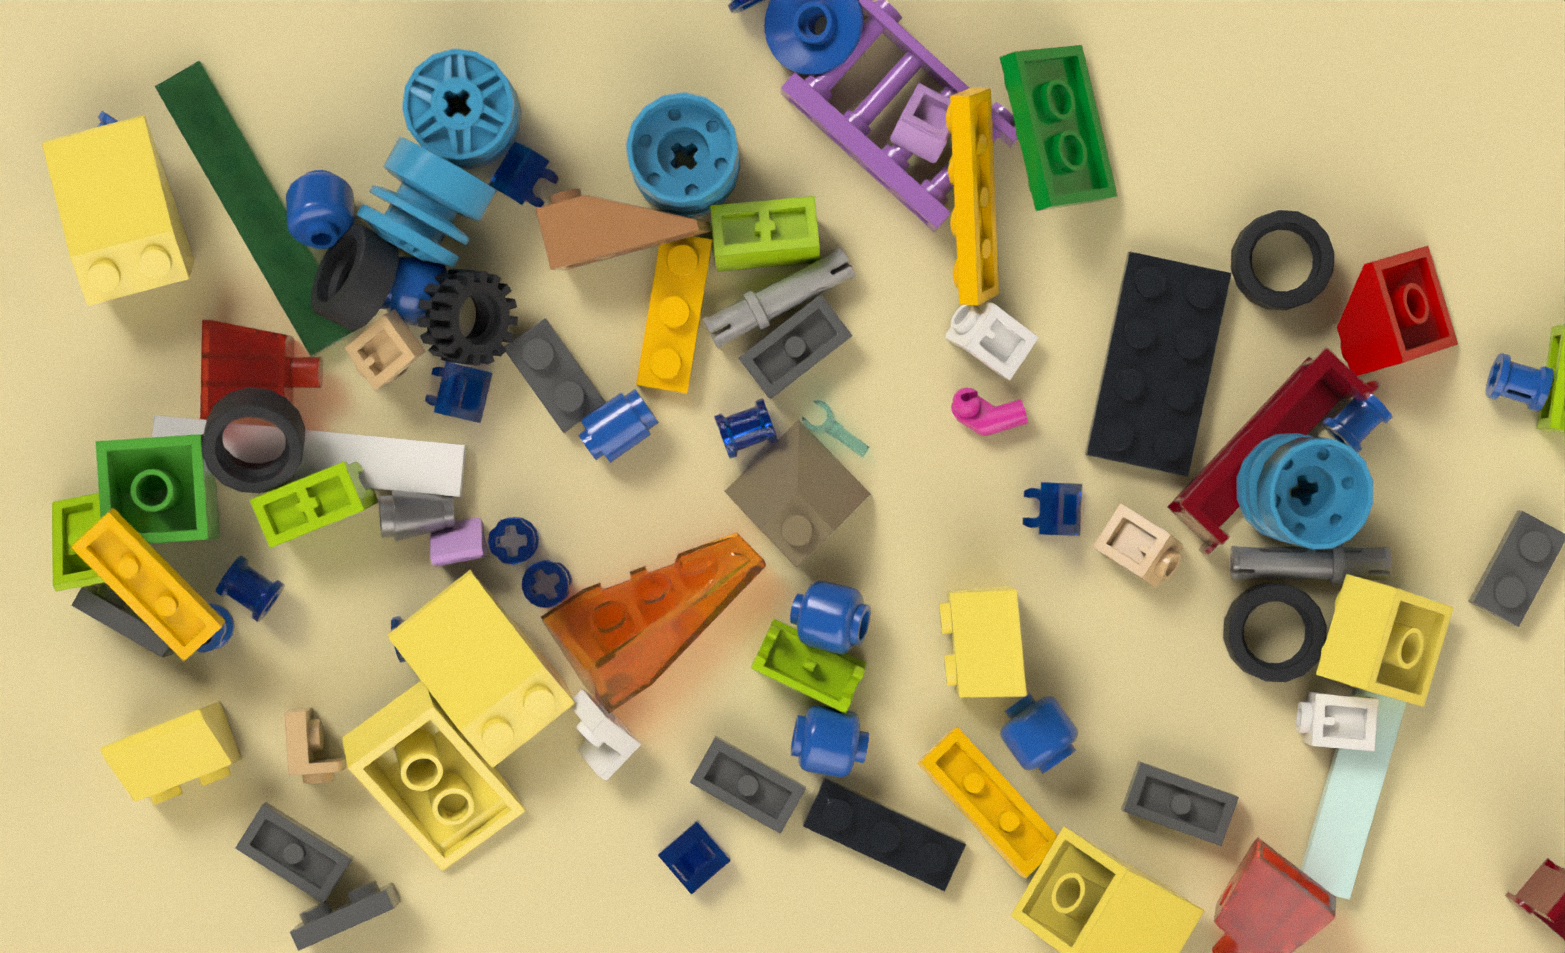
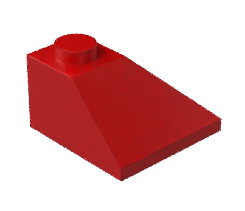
M1429 246L1363 265L1337 325L1341 340L1342 356L1348 363L1349 369L1357 376L1405 363L1458 345Z

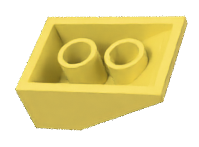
M146 115L43 141L42 146L69 255L87 306L190 278L195 260Z
M471 570L387 634L390 641L455 726L492 768L575 704L565 680Z
M419 681L342 737L348 769L442 871L526 811L524 805L496 767L492 768L464 737L422 681Z

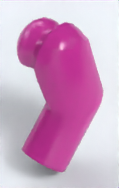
M968 387L958 390L953 396L951 410L956 420L981 436H989L1028 424L1021 399L995 407L980 397L978 391Z

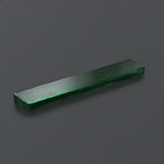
M199 60L154 86L309 355L314 357L358 332L357 330L346 329L314 313L311 306V289L319 263L310 247L296 241L289 233L284 202L204 64Z

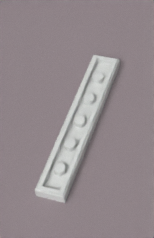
M154 415L152 437L203 434L206 420ZM229 423L223 432L224 447L234 457L248 463L261 464L273 461L281 456L285 449L286 439L278 427ZM305 430L302 462L290 481H297L347 460L348 464L353 462L361 464L363 471L359 473V479L364 488L462 497L467 445Z

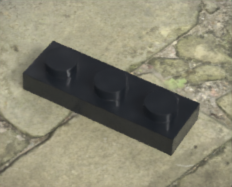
M825 777L803 823V827L944 892L966 846L964 841Z

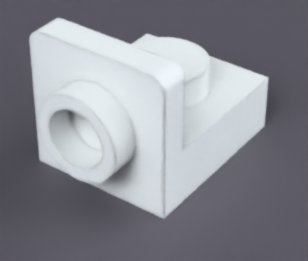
M989 301L980 305H961L951 319V327L945 335V338L951 343L965 349L998 375L1008 380H1011L1039 339L1029 329Z
M581 689L573 698L575 704L571 706L572 710L581 719L576 728L586 738L579 745L578 752L600 778L608 780L641 746V743L616 714L585 690Z
M1307 691L1306 702H1299L1297 708V733H1304L1303 742L1310 746L1375 751L1379 699Z

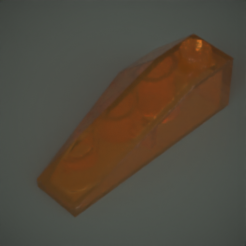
M736 532L681 552L676 557L675 563L648 573L646 566L630 571V580L603 589L601 583L584 588L542 615L541 620L583 685L609 714L650 687L766 567V563Z

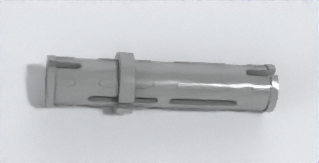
M841 247L837 248L833 253L756 293L749 290L742 294L743 300L710 317L703 318L702 320L707 330L711 333L710 336L716 347H722L723 344L757 326L760 330H763L770 326L769 320L848 279L856 277L852 265L849 266L846 263L849 259Z
M1343 544L1328 549L1231 546L1230 550L1231 579L1315 578L1330 579V584H1342L1346 574L1371 580H1389L1391 576V551L1389 547L1354 548L1343 547Z

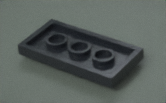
M1135 252L1127 253L1085 455L1185 477L1189 476L1231 273Z

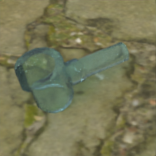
M814 400L813 402L826 410L827 419L822 425L814 426L802 416L803 424L816 434L828 433L863 457L870 447L835 420L834 411L827 403L821 400Z

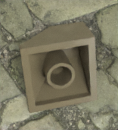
M800 420L793 424L724 491L795 567L799 566L870 495L866 488Z

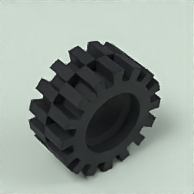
M450 269L448 273H440L434 278L440 285L427 284L424 292L432 297L430 300L420 299L418 309L426 310L425 317L417 318V327L427 328V332L420 335L423 344L432 345L428 351L433 356L441 357L440 360L480 366V364L488 365L494 362L493 356H502L507 350L501 343H512L515 334L508 332L509 325L517 326L518 317L510 316L509 310L517 308L515 299L505 298L512 291L508 284L499 283L502 278L496 274H488L485 271ZM470 297L475 305L476 319L472 331L467 337H464L460 329L459 316L464 302Z

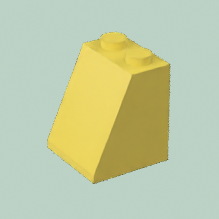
M1063 826L1010 916L1060 953H1180L1205 910L1171 887Z

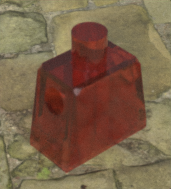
M202 320L200 420H207L215 403L227 394L244 388L269 389L286 397L293 404V388L322 387V358L294 357L293 336L214 320Z
M1257 837L1216 904L1214 923L1225 933L1212 947V952L1292 953L1333 921L1336 917V897Z

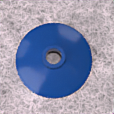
M770 0L764 24L766 40L774 57L789 70L804 75H819L830 72L841 66L852 55L859 43L863 29L862 6L859 0ZM825 17L827 20L826 28L822 34L817 35L815 23L819 18Z

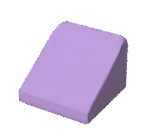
M918 83L896 124L890 141L931 163L937 162L951 135L946 126V111L950 104V99Z
M480 518L455 521V527L444 528L443 530L430 533L431 564H435V567L486 557V554H488L483 522Z

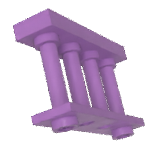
M859 0L863 16L867 19L863 22L862 34L852 55L838 68L815 77L809 75L805 80L794 72L781 87V95L935 232L951 213L944 207L949 201L946 195L954 187L948 177L949 162L931 182L925 179L920 185L905 172L910 166L907 160L913 153L896 144L892 147L887 144L881 150L867 137L871 131L869 125L920 68L944 88L940 94L949 99L951 95L969 89V87L898 24L902 16L886 0H876L875 2L873 0ZM883 33L905 55L853 112L848 109L842 115L828 102L833 96L830 90ZM995 102L992 105L993 143L999 137L1011 148L1018 140L1016 129L1014 128L1013 114L1000 103Z

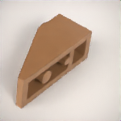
M571 189L550 195V205L535 208L551 270H569L711 232L710 223L706 220L601 197L582 196L580 189Z

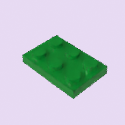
M1082 45L1014 51L999 57L1035 211L1099 202L1117 197Z

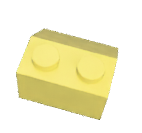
M1346 574L1342 589L1336 596L1335 612L1326 642L1321 651L1316 675L1424 707L1454 607L1395 587Z
M1008 585L947 591L948 603H939L942 635L951 634L953 655H944L946 686H956V694L959 698L1027 696L1017 589Z
M220 701L100 748L103 758L134 802L150 796L153 805L183 794L180 784L199 777L201 785L205 786L232 775L228 765L242 759Z

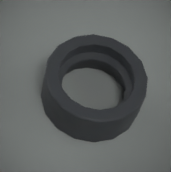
M1277 210L1254 219L1239 233L1231 250L1230 269L1237 288L1250 302L1267 310L1286 311L1311 302L1325 290L1333 274L1334 250L1328 233L1315 219L1299 211ZM1276 230H1288L1300 235L1309 245L1313 256L1312 269L1307 280L1298 288L1289 291H1274L1264 286L1255 276L1252 267V252L1257 242L1267 233Z
M356 224L350 226L337 243L327 250L317 269L311 289V306L314 313L346 329L356 331L365 326L377 314L387 299L394 283L399 265V250L397 246L384 240L376 232L364 226Z
M244 388L230 392L215 403L206 420L203 433L202 455L208 470L222 484L239 492L264 493L280 488L295 475L302 462L306 428L299 410L286 397L269 389ZM245 417L262 418L275 424L283 432L286 439L285 449L281 456L273 461L261 464L248 463L234 457L224 447L223 432L227 425L234 420Z
M1262 583L1246 589L1231 603L1224 618L1223 640L1229 657L1242 671L1266 682H1288L1304 676L1318 663L1322 648L1326 642L1327 625L1320 607L1306 592L1288 584ZM1267 602H1283L1292 606L1301 616L1305 626V638L1300 650L1291 659L1280 663H1268L1256 658L1248 649L1244 638V626L1249 614L1259 605Z

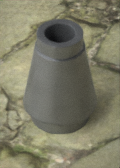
M391 490V495L379 496L381 537H394L396 542L443 530L444 528L455 527L452 496L442 497L440 495Z

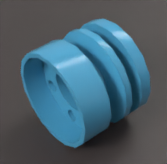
M451 49L433 54L415 68L405 85L402 110L408 130L421 147L459 168L475 169L492 164L509 151L519 133L521 108L515 89L495 62L476 51ZM469 95L470 97L466 103L471 109L470 113L466 117L456 113L450 118L453 113V109L449 105L450 100L454 97L464 100Z
M686 92L661 96L646 105L631 124L626 144L629 167L633 174L634 182L644 199L656 209L688 217L701 216L711 211V205H722L734 190L740 170L735 128L724 110L706 97ZM681 152L683 155L689 156L694 152L695 168L689 170L688 167L683 165L676 170L677 162L675 155Z
M399 137L383 167L399 180L401 185L397 192L373 185L369 192L390 205L385 214H382L362 204L357 216L364 219L381 238L424 262L444 264L454 269L460 257L440 246L442 240L446 235L467 246L470 238L452 223L459 214L481 221L497 191L482 180L403 137Z
M1299 433L1276 434L1261 441L1243 460L1237 476V501L1244 519L1258 533L1278 541L1309 549H1328L1352 539L1366 523L1373 505V480L1366 462L1351 446L1324 437H1313ZM1298 481V488L1292 490L1290 496V488H1294L1295 486H1297Z

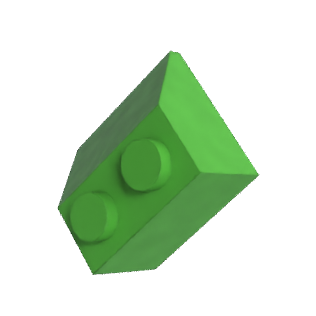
M203 434L95 441L100 517L102 518L114 508L149 544L219 539L217 486L214 475L208 470L202 455Z

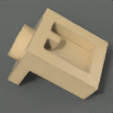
M395 309L381 316L344 348L354 361L357 371L369 381L374 390L400 378L407 372L406 368L426 352Z
M1120 503L1092 547L1156 588L1162 580H1168L1177 570L1181 561L1180 551L1183 548V544L1170 533Z
M313 707L292 708L285 712L288 776L303 775V783L306 784L335 781L334 773L342 772L347 768L346 757L316 759L315 751L323 749V727L321 719H313Z

